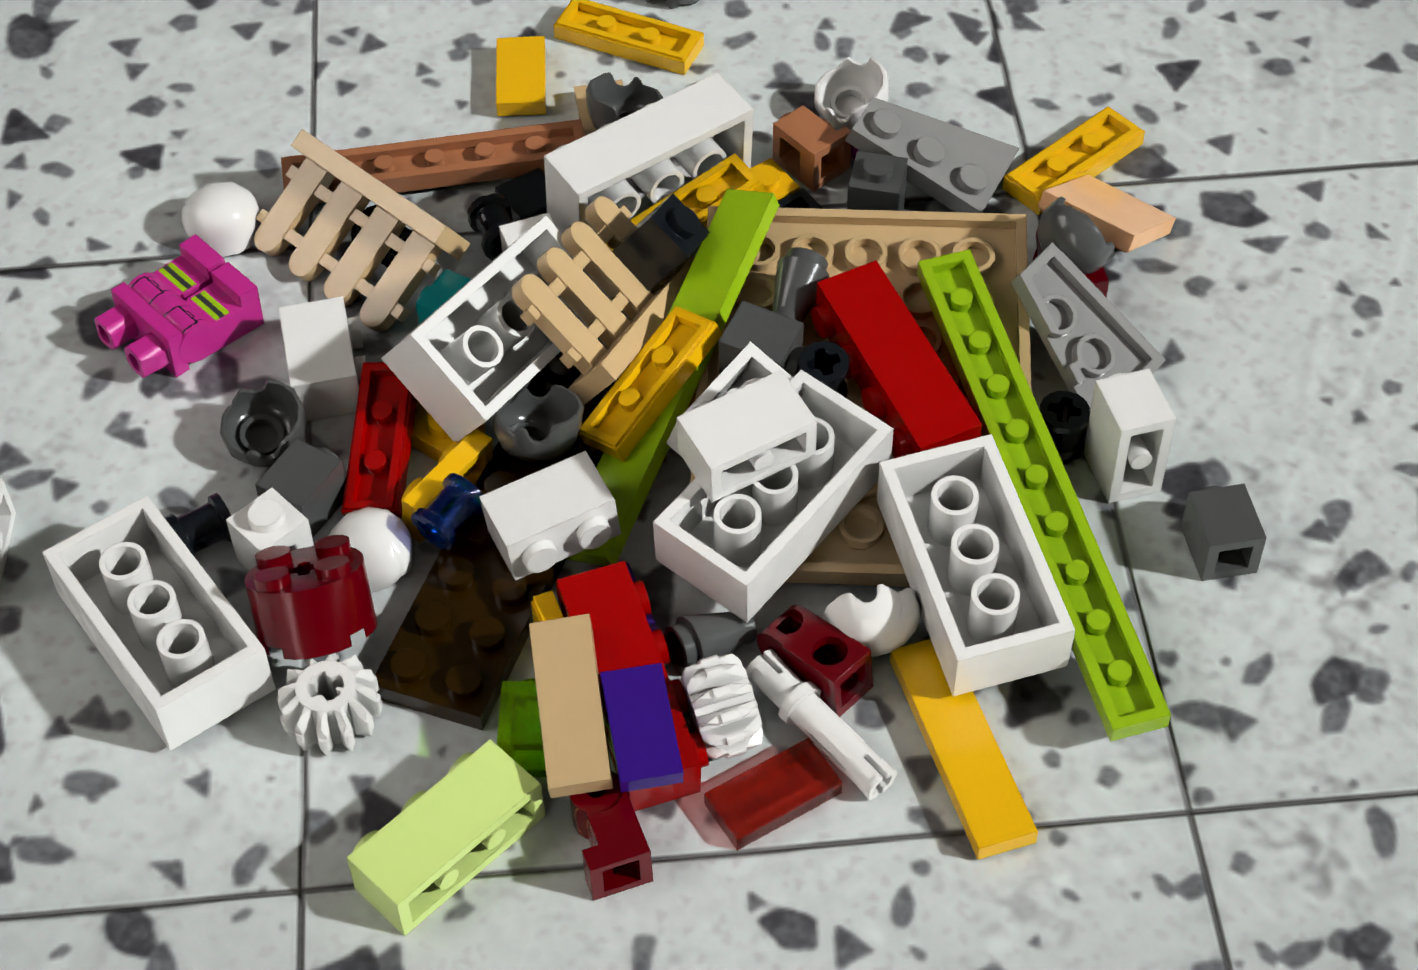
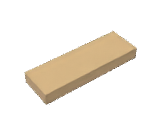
M590 614L529 623L550 797L557 798L614 788Z

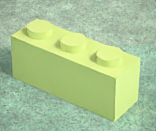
M489 739L474 753L469 752L458 758L448 774L428 791H420L413 795L406 802L401 813L383 828L371 831L360 839L353 852L347 856L355 889L396 929L406 936L545 817L541 783Z

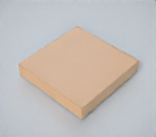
M1085 175L1044 190L1038 205L1041 208L1040 210L1044 212L1052 202L1059 197H1064L1066 199L1064 202L1066 206L1080 211L1091 219L1101 231L1106 243L1112 242L1115 248L1125 253L1170 234L1176 217L1090 175Z

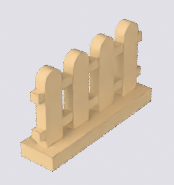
M301 129L291 147L306 156V159L299 169L292 165L285 174L291 181L270 212L262 208L256 217L261 222V225L254 236L255 246L265 254L274 257L282 254L291 243L296 249L290 256L289 269L292 274L304 281L316 279L324 268L329 270L331 274L324 284V294L328 299L343 296L344 304L348 306L356 300L360 293L366 296L367 299L360 309V320L370 329L376 332L385 331L391 327L396 318L404 323L411 312L404 306L427 273L433 277L436 276L441 266L435 261L444 250L459 261L471 243ZM336 177L341 182L333 193L327 188ZM321 199L326 203L306 234L302 236L298 233L299 229ZM372 201L377 206L368 217L363 211L369 202ZM354 224H357L361 227V230L338 261L332 256ZM407 225L413 231L405 242L399 238V235ZM390 248L398 252L376 286L368 282Z
M603 196L596 198L585 209V216L591 227L584 222L577 221L561 235L564 248L573 258L557 247L550 248L538 258L537 269L542 278L548 283V286L536 275L526 274L511 289L515 303L523 311L519 317L528 326H531L533 323L538 326L563 353L559 359L568 369L574 365L581 372L568 389L579 396L583 405L617 380L666 319L694 260V257L690 256L655 285L651 292L648 291L607 246L608 244L614 249L635 227L629 219L633 214L624 205L619 208L612 200ZM583 269H584V270L592 277V279L606 292V294L611 298V300H610V299L601 291V289L587 276V274L583 271ZM558 296H560L571 307V309L586 323L587 327L571 312V310L558 298ZM598 337L605 344V346L601 344V342L598 340Z

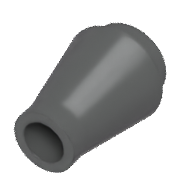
M795 247L789 249L785 257L778 260L773 312L802 323L804 322L816 302L817 282L829 278V274L826 271L828 262L821 254L807 248Z
M730 611L680 616L676 619L675 625L665 629L664 638L671 662L678 671L683 672L685 667L696 664L699 659L716 654L718 656L730 654L741 646L755 641L757 638V627L753 617L746 623Z

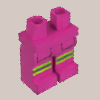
M196 234L179 244L181 252L179 257L153 273L138 275L128 285L123 282L111 289L115 306L94 319L100 340L111 350L116 349L132 338L135 340L124 347V351L131 368L143 379L163 367L177 378L190 370L188 363H195L205 359L264 324L257 286L229 262L225 263L224 258Z

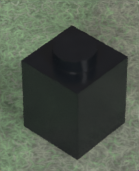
M672 193L639 222L612 252L649 291L689 258L710 232L701 224L697 215Z

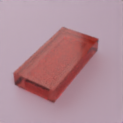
M808 737L704 793V805L738 851L842 794V781Z

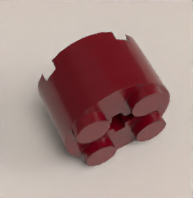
M327 536L317 540L314 546L292 551L288 546H272L256 553L255 560L257 565L247 573L244 582L257 639L265 648L266 655L270 656L271 647L282 649L284 659L302 660L322 657L351 647L350 635L364 628L367 638L376 629L377 618L362 552L351 547L348 536Z

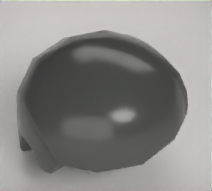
M609 72L590 80L586 88L587 109L596 130L642 109L649 103L663 99L658 89L643 85L639 77H634L628 85L624 86L617 84L613 75Z
M1059 197L1044 210L1040 217L1037 234L1041 249L1043 251L1054 242L1083 274H1091L1099 270L1115 256V245L1112 242H1105L1101 231L1087 215L1070 206H1066L1064 204L1066 199Z
M267 379L260 388L253 390L239 389L231 405L222 414L220 435L229 453L235 459L255 467H270L296 438L301 441L304 440L306 426L305 410L294 388L276 379Z
M553 385L550 391L543 397L533 396L527 388H523L511 402H506L494 414L492 427L502 448L511 456L524 461L550 462L562 458L573 447L580 433L584 406L577 394L562 385Z

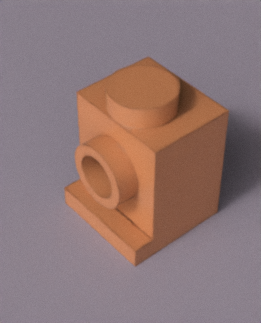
M802 105L794 111L784 114L778 121L773 123V160L814 192L850 169L851 144L847 143L845 139L851 130L844 126L837 131L826 119L818 117Z

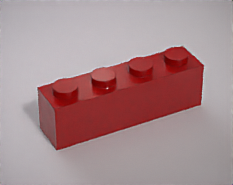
M877 260L817 282L816 306L811 309L814 327L821 338L825 339L828 337L832 343L842 347L848 354L849 370L846 378H853L860 388L865 410L894 428L892 455L894 458L981 436L982 423Z
M625 561L557 579L558 605L563 617L590 614L599 681L600 672L657 663L662 664L684 772L683 783L628 791L627 794L634 811L701 792V768L709 765L706 747L698 730L689 733L683 715L689 714L686 694L679 679L670 681L664 666L670 663L667 644L660 629L653 631L650 629L646 615L651 614V606L643 581H632ZM600 681V689H601V696H602V704H603V712H604V719H605V727H606V734H607V742H608L609 755H610V758H611V760H612V763H613L615 772H616V774H617L616 763H615V758H614V753H613V747H612V742H611V737H610V731H609L608 720H607V715H606V710H605V704H604V699H603V693H602V688H601V681Z

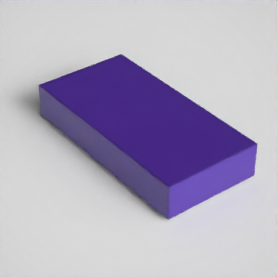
M657 663L600 672L601 688L621 793L683 783L684 772L662 664Z

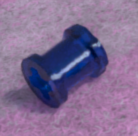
M449 473L442 482L443 489L425 509L417 508L411 516L412 523L424 538L436 547L451 550L456 544V534L473 515L481 516L483 514L479 498L483 494L469 480L455 473Z

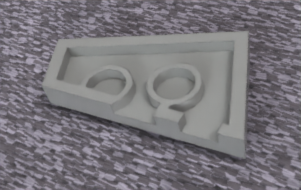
M875 97L871 99L845 139L847 143L861 152L908 158L907 181L954 212L968 213L983 212L1020 149L1019 147Z
M1054 242L1046 247L1011 282L1068 390L1083 397L1087 401L1090 411L1096 380L1108 378L1117 373H1131L1150 368L1153 374L1166 361Z

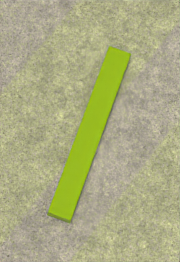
M726 190L708 228L710 233L702 241L669 313L675 306H678L716 322L720 330L723 331L780 204L774 193ZM716 344L624 462L603 452L596 469L615 499L621 534L609 539L598 548L586 549L566 558L567 560L600 566L617 563L670 447L666 442L677 422V417L687 410Z

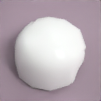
M850 57L845 58L837 68L825 72L815 84V109L834 128L841 129L845 126L852 130L873 97L888 102L890 87L887 71L879 60L871 57L868 63L865 64L858 63Z
M231 181L209 183L196 190L186 199L181 212L182 223L189 238L196 234L222 257L240 254L255 245L254 236L261 225V222L256 219L260 213V208L250 190Z
M365 507L349 512L331 530L329 536H348L351 547L362 552L371 593L391 587L401 576L407 574L412 569L413 549L415 546L412 535L405 523L389 510Z
M884 584L877 585V595L874 600L862 602L852 593L847 592L827 605L823 617L825 621L871 649V657L890 653L907 642L916 631L920 621L921 605L913 589L905 588L897 592Z

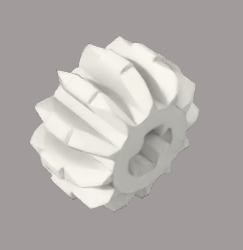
M336 653L328 655L325 661L317 662L313 658L306 659V669H287V677L285 678L287 685L279 688L277 702L281 711L280 720L284 731L288 733V736H295L297 744L304 751L319 743L320 750L328 757L335 744L343 743L344 746L353 752L356 743L355 735L372 737L375 727L373 719L381 716L383 706L381 696L377 693L379 691L377 677L372 673L371 669H363L362 662L358 660L356 654L340 662V658Z
M733 653L722 656L716 654L699 659L696 664L685 667L681 682L686 694L693 728L695 731H699L708 757L711 760L723 757L729 759L745 754L747 750L761 745L764 736L762 720L759 715L758 704L755 700L752 685L749 682L746 669L743 667L741 660Z

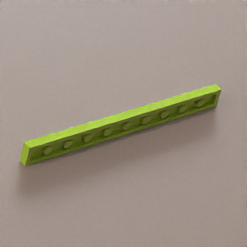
M968 249L918 261L917 276L971 407L982 423L981 431L983 436L992 434L1074 625L1075 634L1072 651L1110 742L1168 727L1171 719L1170 710L971 250Z

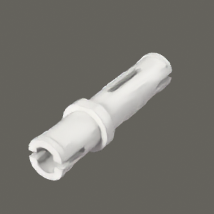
M772 649L766 650L763 658L759 655L749 664L746 669L749 681L779 708L778 716L787 725L795 724L858 786L869 800L878 797L879 791L883 793L891 786L897 776V771L866 744L820 698L821 690L813 682H803Z

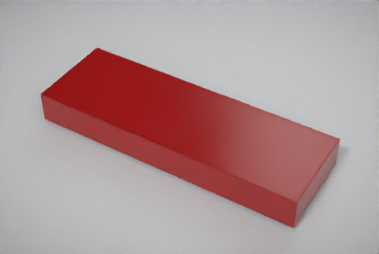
M363 362L341 510L344 516L355 510L374 507L389 510L402 519L401 499L406 489L417 399L384 362Z

